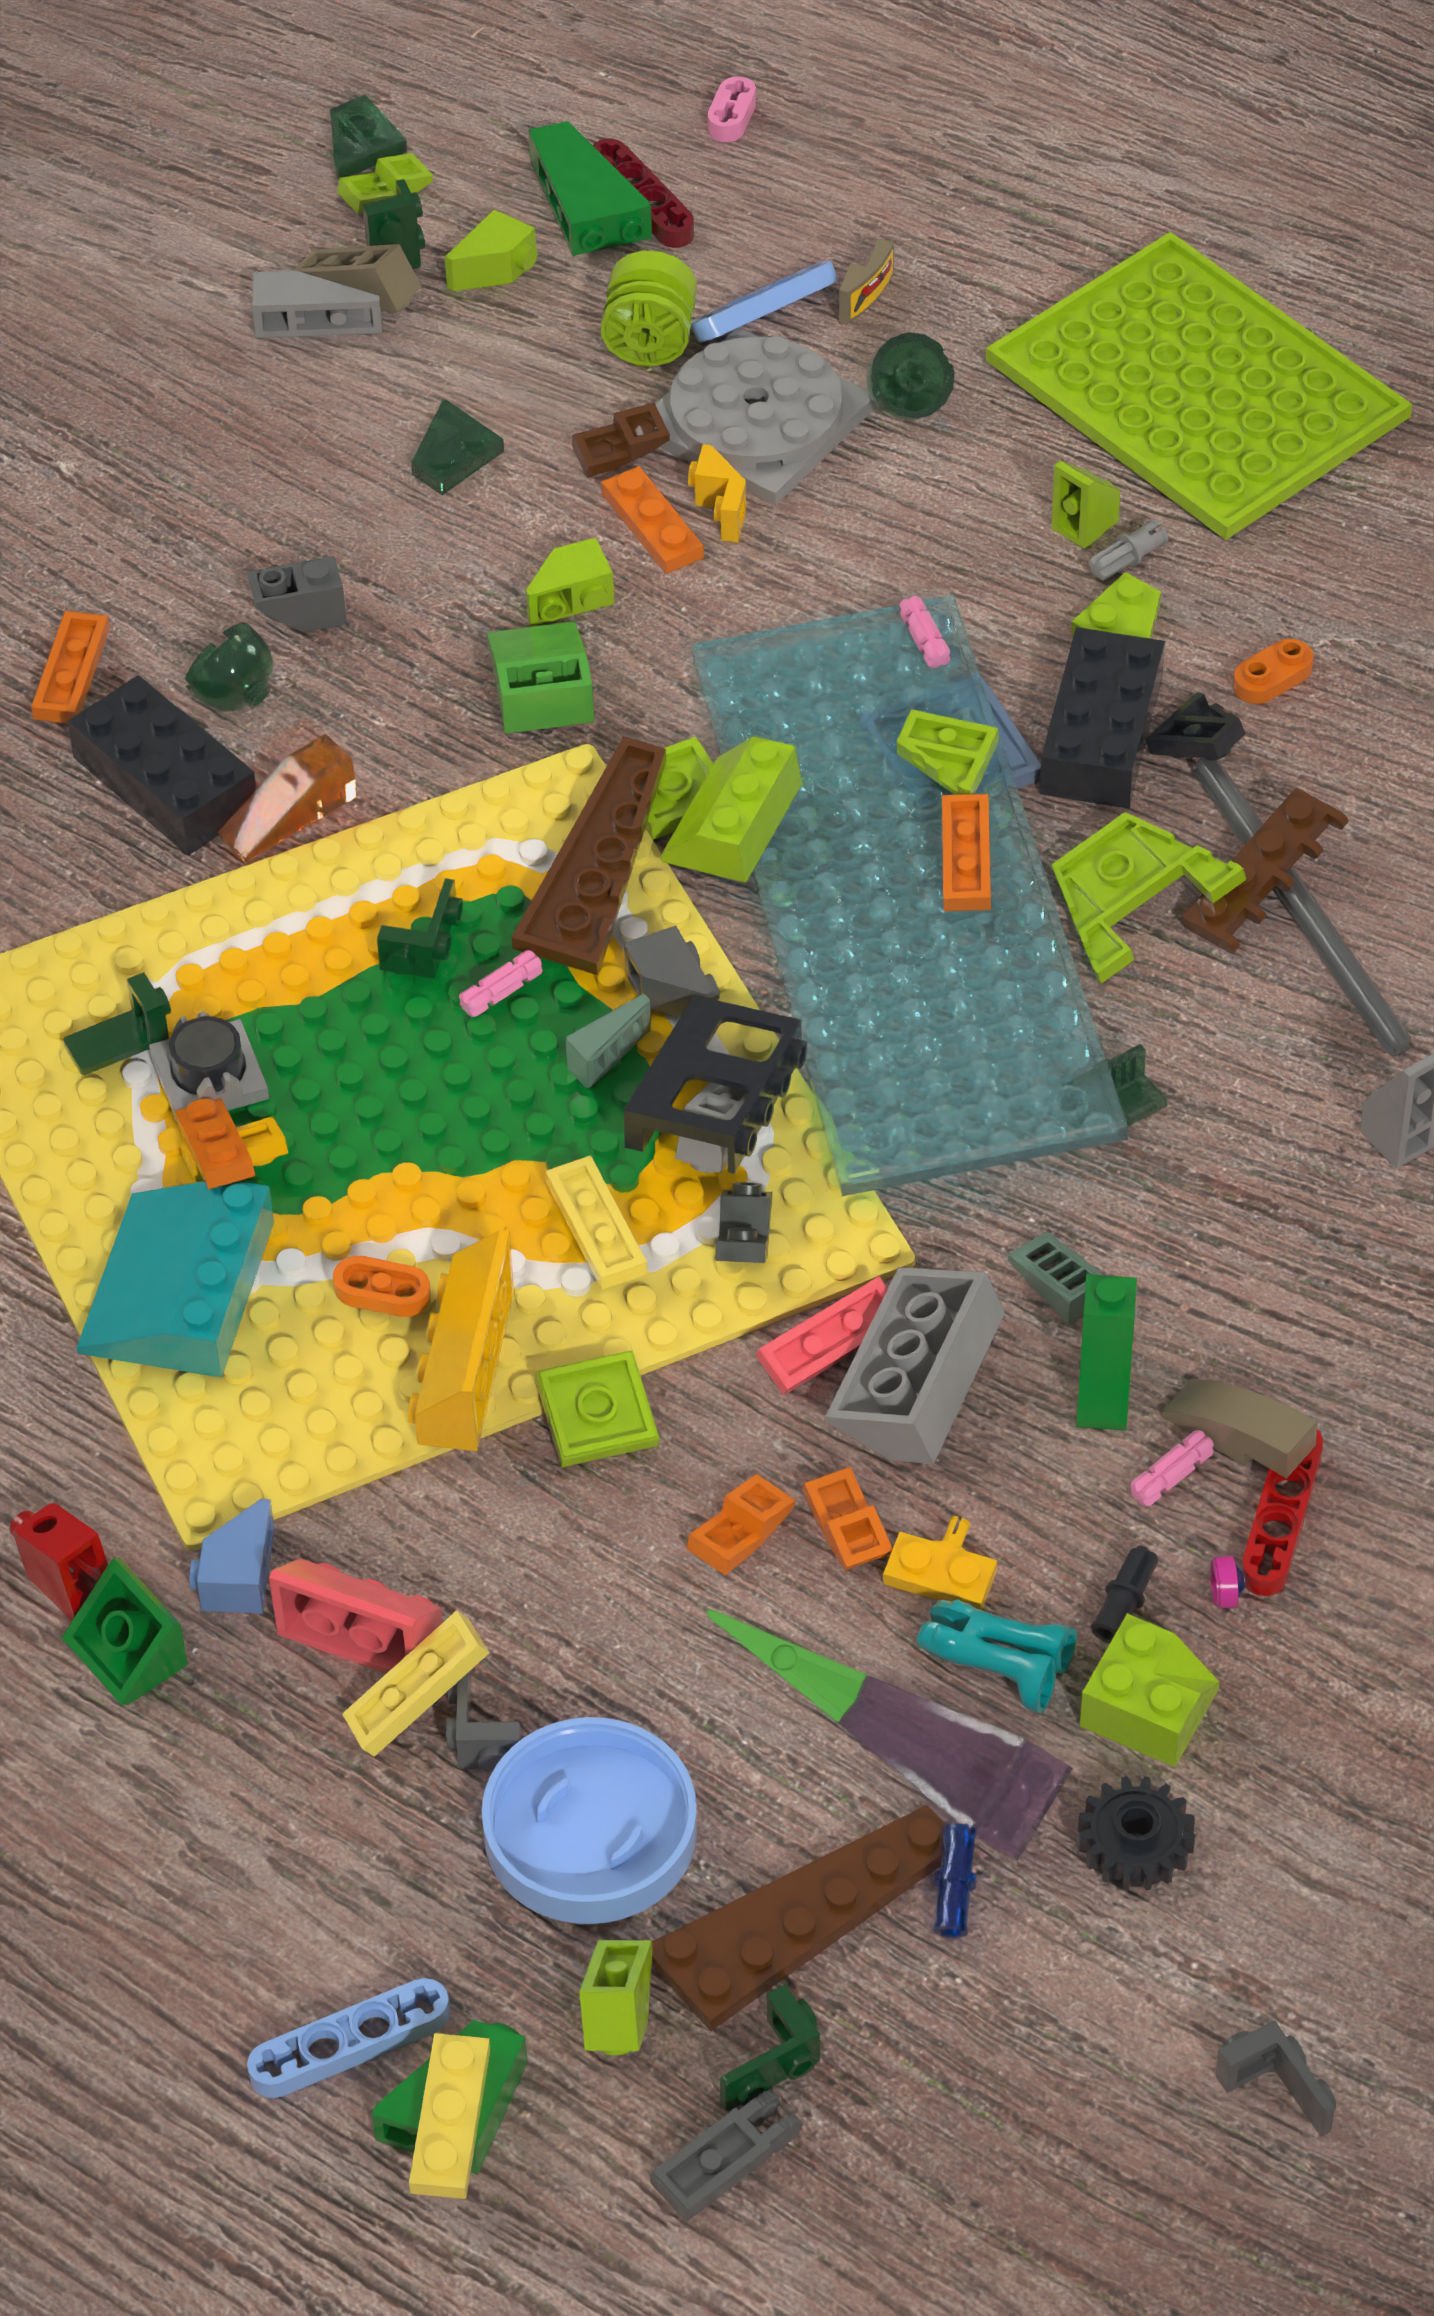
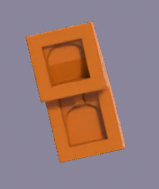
M851 1466L804 1483L802 1492L826 1541L845 1571L891 1554L893 1548L874 1505L868 1507Z
M755 1474L724 1497L720 1513L689 1534L686 1549L726 1576L747 1559L777 1529L794 1508L796 1500L758 1474Z

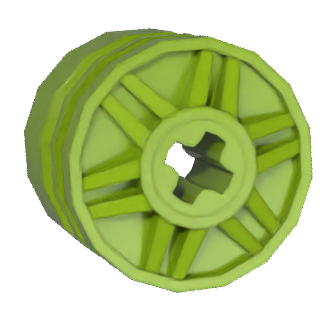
M643 250L628 254L616 262L609 276L606 292L607 300L604 304V314L601 319V337L612 353L624 361L640 366H658L670 363L683 354L689 343L692 315L697 296V280L690 267L677 257L661 251Z

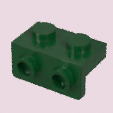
M401 179L396 181V197L363 205L366 246L400 244L412 269L421 267L420 250L425 249L424 234L417 222V218L423 217V210L418 193H411L405 180Z

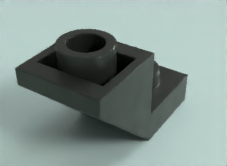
M735 1182L732 1183V1190H723L720 1199L719 1236L716 1240L715 1261L766 1262L768 1257L772 1192L762 1191V1184Z

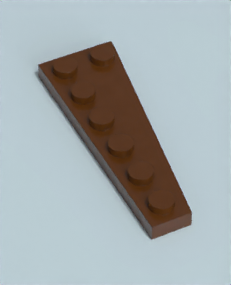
M623 736L511 937L512 949L521 952L531 950L540 958L591 974H599L667 761L665 748Z
M925 1805L652 1941L651 1966L704 2025L712 2031L960 1853L962 1840L928 1805Z

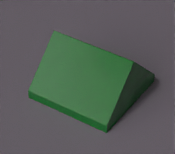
M113 1558L63 1634L62 1639L121 1705H129L186 1667L188 1662L181 1624L121 1558Z

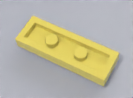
M591 1155L545 1171L546 1184L601 1289L604 1290L647 1275V1261Z
M456 1610L344 1711L342 1715L361 1748L375 1757L490 1652L469 1618Z
M434 2033L409 2179L410 2194L466 2199L491 2050L489 2038Z

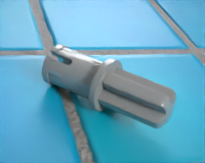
M1151 519L1129 535L1120 534L1115 538L1114 544L1090 558L1091 574L1095 578L1099 577L1101 580H1106L1127 566H1137L1141 563L1143 556L1167 543L1168 534L1165 527L1153 533V530L1162 523L1156 519Z

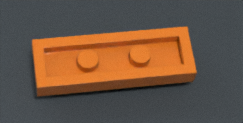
M640 466L601 481L604 498L665 574L704 558L703 544Z
M71 611L64 612L31 706L33 720L68 724L67 721L82 712L110 630L108 616Z
M989 794L942 795L944 911L991 910Z
M222 1098L195 1100L186 1108L175 1111L178 1127L208 1190L256 1176L252 1159Z

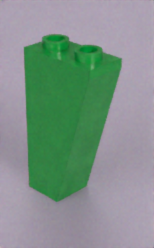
M569 121L528 130L530 162L572 256L652 238L651 206L649 201Z

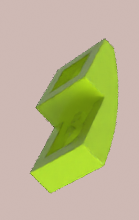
M413 153L377 159L374 173L340 178L337 193L357 214H363L364 204L396 197L397 180L404 179L410 192L414 193L419 192L432 183L433 174Z

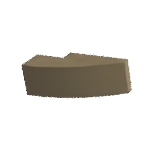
M1191 1379L1162 1411L1163 1418L1190 1434L1196 1430L1203 1431L1206 1436L1212 1439L1215 1449L1245 1466L1253 1458L1286 1479L1316 1446V1420L1267 1396L1230 1384L1212 1380Z

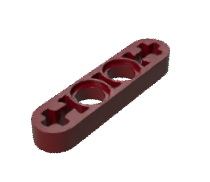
M605 138L594 143L593 146L626 179L636 178L641 180L639 183L632 185L649 202L658 201L663 203L661 206L651 207L653 236L660 243L671 248H680L691 243L694 239V216L653 172L620 140Z

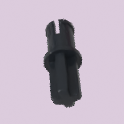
M1139 1545L1137 1548H1132L1116 1579L1111 1580L1106 1585L1107 1597L1095 1621L1090 1626L1092 1633L1104 1642L1111 1643L1126 1614L1133 1615L1135 1609L1141 1608L1145 1603L1143 1593L1158 1564L1157 1554L1150 1551L1147 1547Z

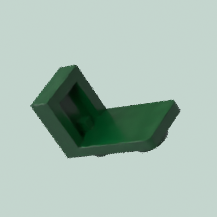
M445 878L428 932L381 925L377 937L380 970L401 975L410 974L435 978L440 961H447L450 955L452 944L451 927L452 925L458 926L460 924L463 912V899L456 897L454 879Z
M145 972L127 979L132 1010L64 1037V1047L81 1075H87L149 1050L150 1044L169 1039L166 1015L171 1013V1007L168 998L161 987L154 989Z
M786 1984L766 1994L767 2022L782 2043L720 2078V2102L726 2111H730L741 2104L745 2106L751 2100L757 2098L759 2094L768 2091L788 2078L795 2080L803 2077L820 2061V2033L816 2029L818 2023L815 2014L803 1998L795 1999Z

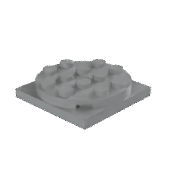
M738 327L722 342L709 344L704 350L690 358L676 374L671 390L655 404L670 434V440L660 446V448L691 463V461H698L703 444L712 445L746 480L747 492L776 506L876 408V394L837 376L833 368L822 356L802 345L790 342L781 336L758 337Z

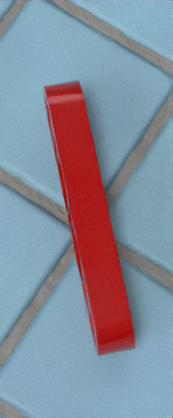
M1317 1430L1316 1446L1287 1479L1271 1469L1268 1470L1243 1555L1241 1580L1244 1587L1258 1596L1275 1595L1283 1590L1287 1583L1322 1460L1324 1439L1319 1430ZM1285 1480L1293 1481L1301 1486L1302 1492L1292 1497L1284 1496L1276 1491L1275 1485ZM1271 1521H1281L1291 1531L1286 1536L1273 1537L1263 1530V1526ZM1265 1552L1273 1555L1272 1569H1270L1268 1575L1258 1574L1263 1564Z

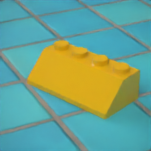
M498 1230L453 1254L449 1274L441 1273L437 1301L441 1303L439 1313H431L428 1325V1342L432 1343L430 1353L421 1354L418 1367V1382L422 1383L420 1394L412 1393L408 1409V1422L416 1424L418 1445L478 1451L514 1295L510 1231Z

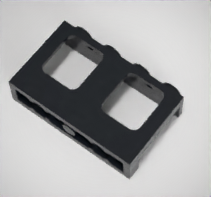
M693 995L624 1109L625 1148L643 1152L655 1131L727 1147L728 1172L735 1174L743 1158L752 1155L757 1142V1134L761 1127H767L770 1124L774 1112V1104L777 1099L786 1096L795 1068L801 1069L805 1062L808 1045L807 1041L802 1040V1020ZM724 1022L742 1024L782 1035L770 1058L762 1062L707 1049L717 1029ZM692 1079L728 1086L749 1093L738 1113L731 1120H721L672 1107L684 1084Z

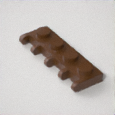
M1295 788L1231 860L1244 869L1246 880L1215 903H1212L1202 893L1182 916L1184 928L1234 954L1240 947L1239 941L1232 936L1246 919L1256 924H1260L1264 920L1266 913L1258 905L1275 886L1284 891H1289L1295 884V881L1287 872L1303 854L1317 859L1323 852V848L1315 840L1329 824L1342 830L1349 822L1347 816L1332 806Z

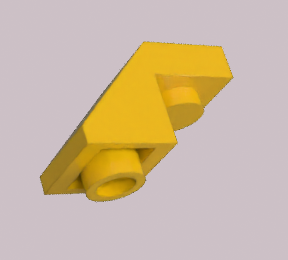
M703 444L698 461H691L688 487L695 488V506L714 508V522H721V541L738 543L747 512L746 480L712 445Z

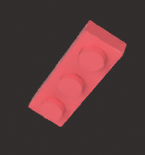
M880 1277L875 1278L759 1348L755 1356L783 1396L858 1351L888 1289Z

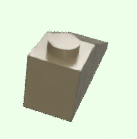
M400 244L314 249L293 269L380 296L381 312L387 311L389 314L405 309L410 304V298L422 287Z

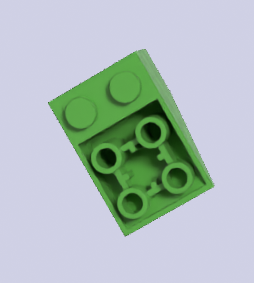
M575 621L487 632V641L505 734L594 722L592 680L586 651Z

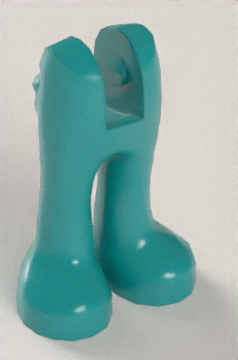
M957 1599L954 1601L938 1600L930 1609V1617L933 1622L922 1624L916 1639L919 1647L943 1660L1006 1676L1017 1683L1022 1705L1030 1711L1041 1714L1047 1708L1052 1697L1056 1673L1064 1674L1073 1659L1077 1643L1076 1628L1057 1623L1034 1625L1002 1618L974 1608L970 1604L963 1603ZM988 1642H995V1643H1000V1644H1006V1645L1011 1646V1647H1014V1648H1016V1649H1011V1648L1003 1647V1646L996 1645V1644H992V1643H988Z

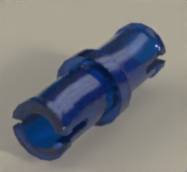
M950 1823L942 1827L940 1869L934 1873L933 1884L938 1888L933 1931L936 1934L941 1933V1936L958 1938L967 1936L969 1929L967 1925L970 1891L975 1890L977 1885V1876L972 1872L977 1829L975 1827L969 1828L970 1825L962 1823Z

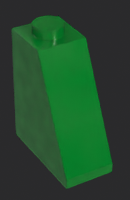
M1086 1274L1076 1427L1127 1430L1137 1278Z
M473 2020L457 2035L489 2038L491 2049L470 2172L478 2175L525 2071L528 2059L525 2036L520 2035L515 2029L506 2024L492 2023L490 2025ZM430 2058L376 2104L372 2112L375 2141L414 2153Z

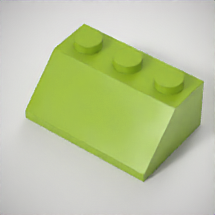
M753 736L719 756L662 852V862L746 883L802 785L796 746Z

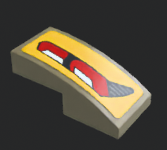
M877 239L867 266L850 263L839 290V323L848 324L858 318L884 292L894 274V241Z

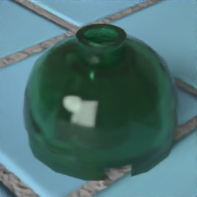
M907 332L890 338L876 349L867 366L866 386L870 399L881 412L893 419L915 421L929 417L946 404L953 390L955 372L952 363L949 364L948 357L943 352L945 349L939 342L925 334Z
M238 623L223 632L228 640L223 642L218 648L211 642L203 649L192 663L185 677V680L189 683L185 687L201 703L210 709L220 712L238 711L247 705L250 708H255L270 693V688L267 685L272 678L274 668L271 651L260 634L248 623Z

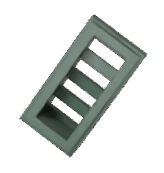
M645 994L640 995L566 1036L567 1068L585 1088L591 1087L601 1079L651 1030L650 999Z
M1048 1232L1043 1233L1008 1254V1262L1067 1324L1083 1316L1086 1274L1102 1275L1095 1267ZM1044 1250L1048 1253L1034 1262L1030 1260V1258ZM1053 1261L1058 1263L1047 1271L1042 1269ZM1064 1272L1068 1274L1059 1281L1055 1279L1057 1276L1061 1275ZM1075 1282L1079 1285L1072 1290L1067 1288Z

